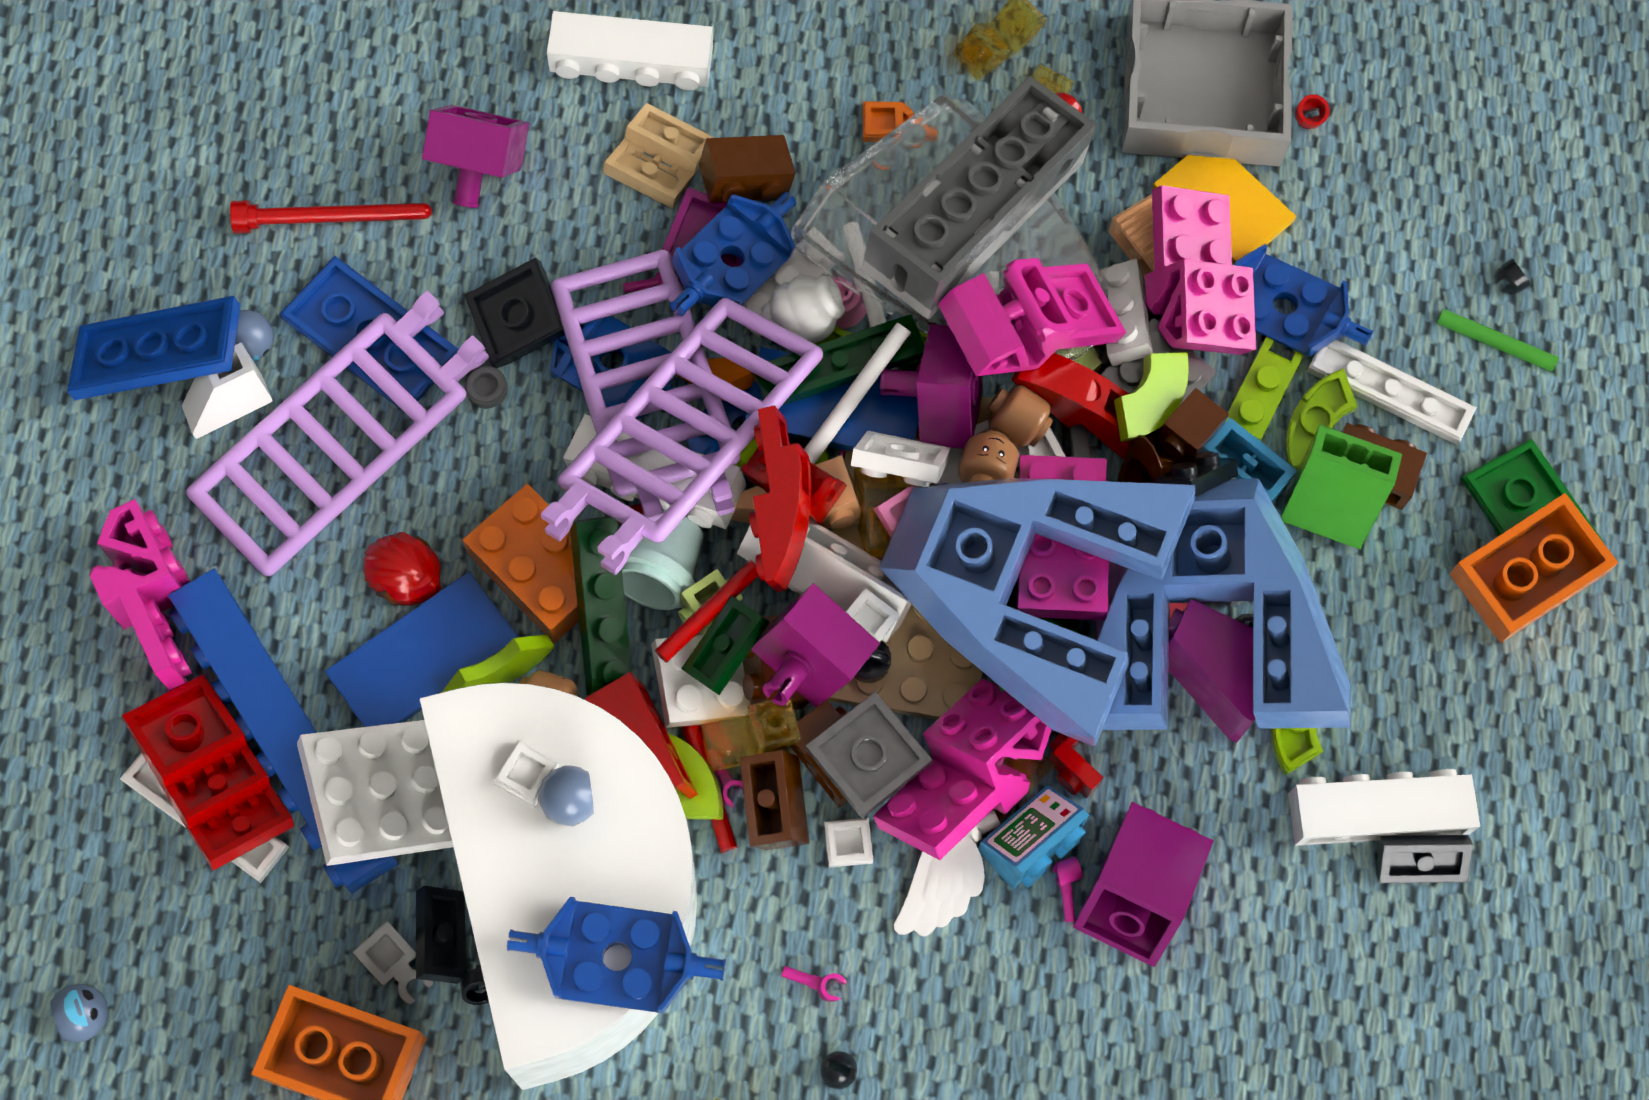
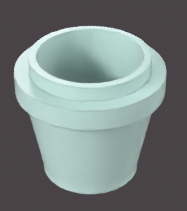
M685 516L664 541L656 543L644 537L631 551L627 562L622 568L624 594L635 602L652 609L672 610L681 608V593L695 584L693 578L703 540V533L699 526Z

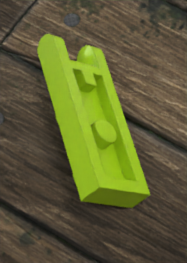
M1268 337L1265 338L1228 411L1229 416L1226 420L1227 422L1229 418L1233 419L1259 441H1261L1304 356L1295 351L1290 361L1270 351L1275 341Z

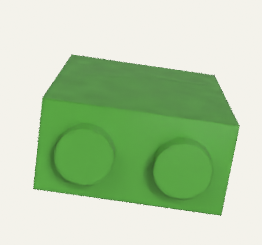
M1319 424L1289 487L1280 516L1282 521L1361 549L1395 485L1402 454Z

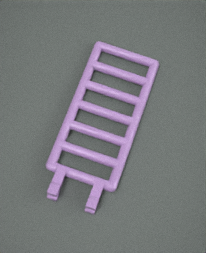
M667 250L651 252L560 277L551 283V290L596 435L625 404L621 403L606 408L601 390L651 376L671 353L595 374L590 357L680 332L684 340L696 325L690 309L684 316H678L677 309L673 312V317L585 341L580 324L666 300L671 302L683 292V288L673 266L672 256ZM652 269H659L663 281L661 285L578 308L574 307L570 295L572 291ZM701 345L688 361L712 373L705 351ZM694 383L666 391L685 403L703 398L708 415L731 428L722 400L718 396ZM649 403L638 416L662 409ZM687 423L658 430V432L677 443L706 435ZM635 438L619 442L615 440L608 448L624 458L653 450ZM717 440L721 449L724 444ZM717 452L703 455L702 457L710 461ZM740 454L729 466L738 463V461L740 460ZM679 463L648 471L667 483L698 475ZM607 468L615 493L619 496L638 493L644 516L657 522L664 514L659 498ZM723 472L710 487L718 516L735 512L732 491Z
M428 290L416 300L412 309L400 320L396 321L387 313H382L187 488L186 494L188 498L262 575L272 576L466 398V390L458 382L471 370L482 365L489 356L484 351L485 347L472 335L462 344L457 354L445 365L441 366L413 338L426 325L434 323L444 314V311L439 307V301ZM384 333L445 393L429 410H426L366 351ZM353 361L414 421L397 439L335 379ZM321 390L383 451L365 468L303 407ZM290 418L351 479L333 497L272 436ZM258 447L319 508L303 525L299 526L240 465ZM225 476H228L287 537L269 556L208 494Z
M723 298L719 300L560 474L558 484L567 492L558 502L551 503L541 513L542 519L549 523L545 528L546 534L560 542L569 532L574 519L590 504L623 524L614 535L606 537L597 547L598 552L605 556L601 561V566L617 575L627 562L631 551L644 537L656 543L662 542L667 538L755 437L754 426L760 425L758 409L774 405L779 409L822 360V349L731 299ZM729 317L796 353L801 358L787 372L716 334L714 331ZM703 345L776 386L761 401L688 360ZM675 374H678L747 412L750 416L737 430H734L662 390V388ZM649 403H652L724 445L709 461L635 418ZM624 432L698 475L684 491H681L608 448ZM597 462L671 506L657 522H654L582 480L581 477Z

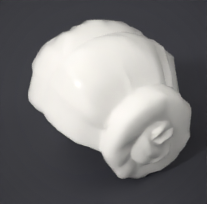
M799 275L790 282H784L774 290L771 300L763 305L761 310L762 317L815 344L826 339L834 331L837 320L844 315L845 307L843 306L839 287L832 277L822 275L816 278Z

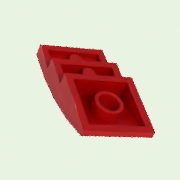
M204 675L122 715L123 721L149 767L213 871L295 827L292 816L271 787L267 773L248 747L244 733Z

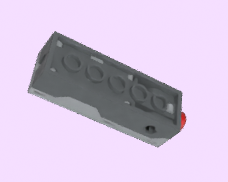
M1027 77L870 230L862 270L929 320L940 309L938 303L948 292L966 282L1083 164L1097 124L1082 114L1079 102L1072 95L1062 92L1053 93L1033 77Z

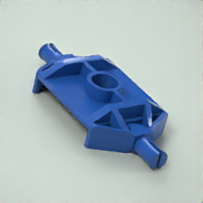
M783 192L772 205H767L732 194L727 206L682 249L676 248L672 263L684 286V290L675 300L670 302L672 311L675 312L678 309L677 315L684 316L695 303L698 305L703 303L714 307L723 298L731 299L743 306L791 258L796 245L783 220V216L796 205L794 196L792 195L788 199L790 193ZM725 254L734 255L740 260L741 265L730 267L722 261L721 256Z
M1265 244L1240 258L1235 264H1232L1253 268L1256 333L1308 357L1317 353L1336 339L1341 341L1343 336L1365 347L1367 346L1374 330L1363 327L1351 321V318L1348 317L1349 305L1346 281L1343 280L1341 286L1338 287L1266 254L1268 245ZM1278 299H1287L1294 304L1295 311L1290 314H1282L1274 308L1273 302Z
M614 316L580 324L585 341L632 328ZM566 335L553 341L551 376L554 379L559 377L583 392ZM649 340L590 358L595 374L612 370L604 367L600 362L607 353L615 352L620 354L624 358L623 363L619 366L622 367L672 352L653 340ZM649 377L601 390L606 407L627 402ZM673 377L662 388V390L667 391L674 389L672 388ZM645 415L638 416L635 419H639Z
M569 897L544 932L536 934L510 929L508 936L510 940L507 941V951L534 953L537 958L542 959L555 999L662 1014L667 1010L688 979L693 980L694 976L723 981L726 959L697 956V953H692L678 911L668 914L576 901L575 897ZM614 945L626 946L632 954L630 964L620 971L610 970L603 961L605 952Z

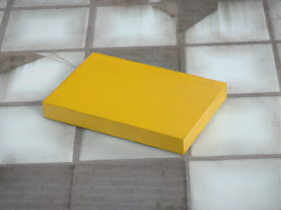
M1187 155L1158 179L1152 187L1154 189L1163 185L1229 195L1232 264H1235L1237 260L1263 244L1268 245L1290 226L1297 217L1235 159Z

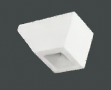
M241 342L234 347L231 371L194 378L182 404V409L195 439H198L273 402L261 372Z

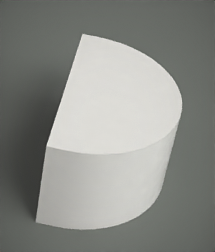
M496 683L470 686L420 698L504 1070L522 1090L581 1073L623 1049L648 1026L658 1013L555 999L542 959L537 958L534 953L507 951L510 929L536 934L544 932L569 897H575L576 901L668 914L678 911L691 948L697 910L696 878L687 820L679 796L656 756L633 731L602 708L577 696L531 684ZM517 740H520L559 762L560 767L570 765L581 767L588 771L594 814L586 821L573 827L559 825L546 817L539 802L534 807L494 784L493 779ZM614 945L605 952L603 961L610 970L620 971L630 964L632 954L626 946Z

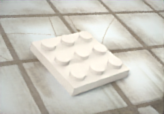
M425 720L300 735L297 747L327 866L453 847Z

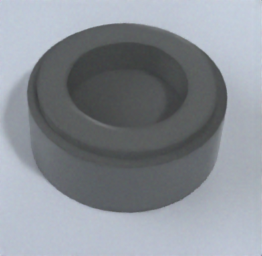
M482 366L474 369L465 381V390L469 401L479 408L488 409L498 406L504 401L508 392L504 374L491 366Z

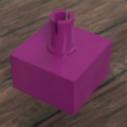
M453 104L431 109L422 159L458 167L459 173L452 203L463 207L477 208L479 207L478 202L483 173L503 178L521 170L530 122Z
M930 324L919 371L885 368L881 375V395L917 397L920 441L950 448L964 449L966 442L975 434L983 396V376L975 375L948 325Z
M813 583L776 617L751 650L776 672L763 686V692L767 698L781 686V690L772 699L773 703L784 706L788 703L789 698L794 692L798 691L816 708L852 680L879 646L880 642Z

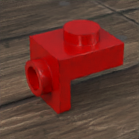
M1060 733L1050 744L1054 752L1048 762L1059 772L1057 779L1068 792L1073 795L1080 792L1087 798L1099 786L1104 777L1074 750L1081 741Z

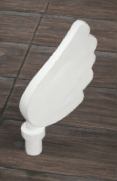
M994 810L989 812L941 860L925 852L921 853L908 894L894 922V930L898 935H907L915 931L919 936H928L936 927L943 928L947 926L953 917L964 915L967 911L970 897H976L981 894L985 875L982 857L976 842L982 840V835L995 830L1001 825Z

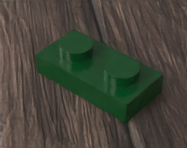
M731 596L681 669L720 695L770 622Z

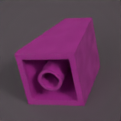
M1191 599L1184 612L1177 608L1175 609L1168 624V671L1227 738L1237 743L1255 720L1253 713V628Z
M1131 802L1110 844L1073 928L1155 967L1185 917L1214 840L1161 816L1152 809Z

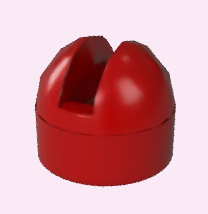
M1311 94L1304 97L1295 109V119L1298 125L1305 129L1318 128L1329 117V105L1319 95ZM1317 109L1319 112L1318 116L1310 117L1307 119L1303 115V113L1315 111Z

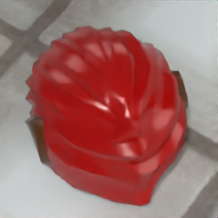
M405 532L384 536L371 543L364 552L363 572L365 574V581L368 582V587L373 588L377 596L384 598L394 606H413L425 602L442 589L439 559L430 548V545L419 536L413 537Z

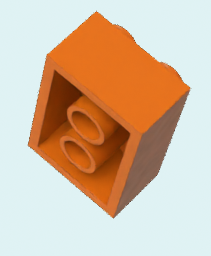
M527 483L462 541L468 556L555 644L579 622L570 530L560 542L546 534L545 528L549 523L542 519L541 513L549 505Z
M1564 493L1458 562L1449 575L1501 644L1605 576L1618 564V561L1571 499Z
M288 985L251 1074L265 1082L315 1100H402L426 1037L418 1030Z

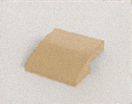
M646 103L626 126L625 138L604 162L603 173L673 209L700 169L699 162L706 138L714 137ZM645 152V153H647V154L653 156L654 159L651 158V157H649V156H647V155H645V154H643V153ZM661 161H663V162H665V163L671 165L672 167H669V166H667V165L661 163Z

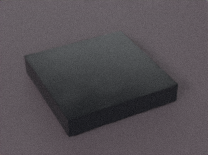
M536 257L464 295L486 353L489 356L490 363L494 368L508 365L565 335L550 282L542 262Z

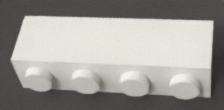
M553 11L547 47L549 71L556 72L560 77L574 79L579 75L596 76L598 80L607 83L616 82L619 79L635 80L640 85L649 87L656 86L659 82L675 84L683 90H695L699 86L708 87L713 51V27Z
M584 414L563 457L567 467L596 436L592 418L589 415ZM622 432L616 440L619 442L633 437ZM654 449L625 457L647 471L677 463ZM597 462L581 477L582 480L594 487L598 484L609 488L614 495L627 501H633L634 497L639 499L638 493L626 496L617 495L613 489L607 468ZM731 465L728 466L724 473L732 491V501L735 508L741 493L746 487V482L740 470L741 468ZM696 476L669 484L684 491ZM709 488L686 516L698 526L704 528H711L712 525L726 529L734 512L718 516ZM659 498L662 509L667 510L671 505Z
M809 519L804 547L788 588L802 594L814 583L845 612L862 591L867 588L900 614L898 620L882 639L885 642L901 626L912 605L879 568L882 561ZM749 526L737 554L748 561L752 560L756 563V555L761 554L759 538L754 537L751 526Z
M1442 769L1430 772V777L1413 778L1412 772H1396L1386 775V780H1370L1367 774L1346 776L1343 778V782L1326 783L1325 777L1301 779L1299 785H1296L1288 793L1295 846L1379 841L1380 836L1470 835L1480 827L1472 774L1457 775L1455 769Z

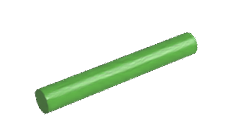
M1444 308L1436 324L1550 372L1554 370L1559 359L1558 356Z

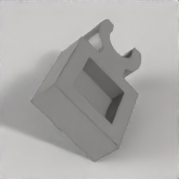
M386 921L352 954L382 987L393 978L398 983L397 990L400 998L405 1003L411 1005L415 1000L408 993L407 984L410 980L416 979V969L413 970L409 966V963L416 957V952L392 925ZM421 980L428 988L433 985V981Z

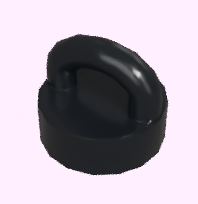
M882 640L854 676L857 680L864 683H874L887 675L891 666V653L888 646Z

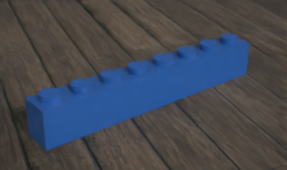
M213 568L168 595L176 608L169 612L182 635L190 631L197 644L190 648L204 670L211 666L219 678L212 683L214 689L225 705L233 702L240 715L234 718L235 722L244 733L247 741L255 738L262 751L255 755L269 778L275 774L278 775L284 785V788L279 790L278 794L291 814L298 810L300 811L307 823L300 830L311 848L315 851L320 847L322 848L297 741L300 735L317 732L216 569ZM394 856L330 866L324 864L322 866L336 888L344 884L353 894L399 864Z

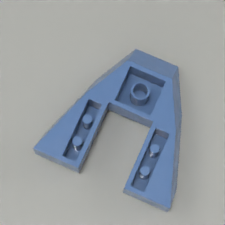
M1008 478L914 487L879 568L947 643L1049 728L1095 747L1128 667V652L1006 606L1036 534L1162 581L1195 500V485Z
M1259 478L1230 479L1195 497L1163 580H1158L1126 567L1122 574L1098 641L1128 652L1129 664L1102 730L1168 729L1170 603H1189L1191 599L1197 602L1254 601L1253 713L1258 728H1350V681L1304 558Z

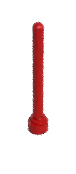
M249 200L231 201L230 220L233 234L251 233V229H259V225L420 220L428 219L432 214L431 207L426 203L259 208L258 204H250Z

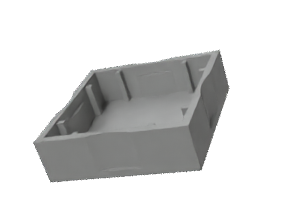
M1131 0L1127 15L1121 153L1185 158L1187 155L1235 159L1239 163L1281 167L1291 143L1292 91L1288 80V64L1292 53V4L1250 0Z

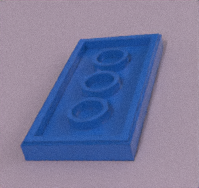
M334 256L279 315L282 320L329 356L333 357L380 314L387 313L398 321L408 310L338 257ZM428 325L413 337L441 366L445 365L459 350ZM385 333L366 349L417 401L435 384ZM354 361L346 367V369L403 411Z
M229 296L79 326L67 392L74 400L231 371L240 303L235 296Z
M761 347L759 357L766 361H771L792 353ZM881 373L827 447L853 452L854 447L867 431L915 440L919 422L917 397L882 396V389L880 388ZM753 380L750 395L763 401L756 382ZM853 382L782 405L778 410L786 418L789 439L809 443ZM747 412L745 420L750 416Z
M469 571L325 670V673L364 727L403 723L422 710L420 698L441 693L460 668L478 664L495 655L513 638H518V635Z

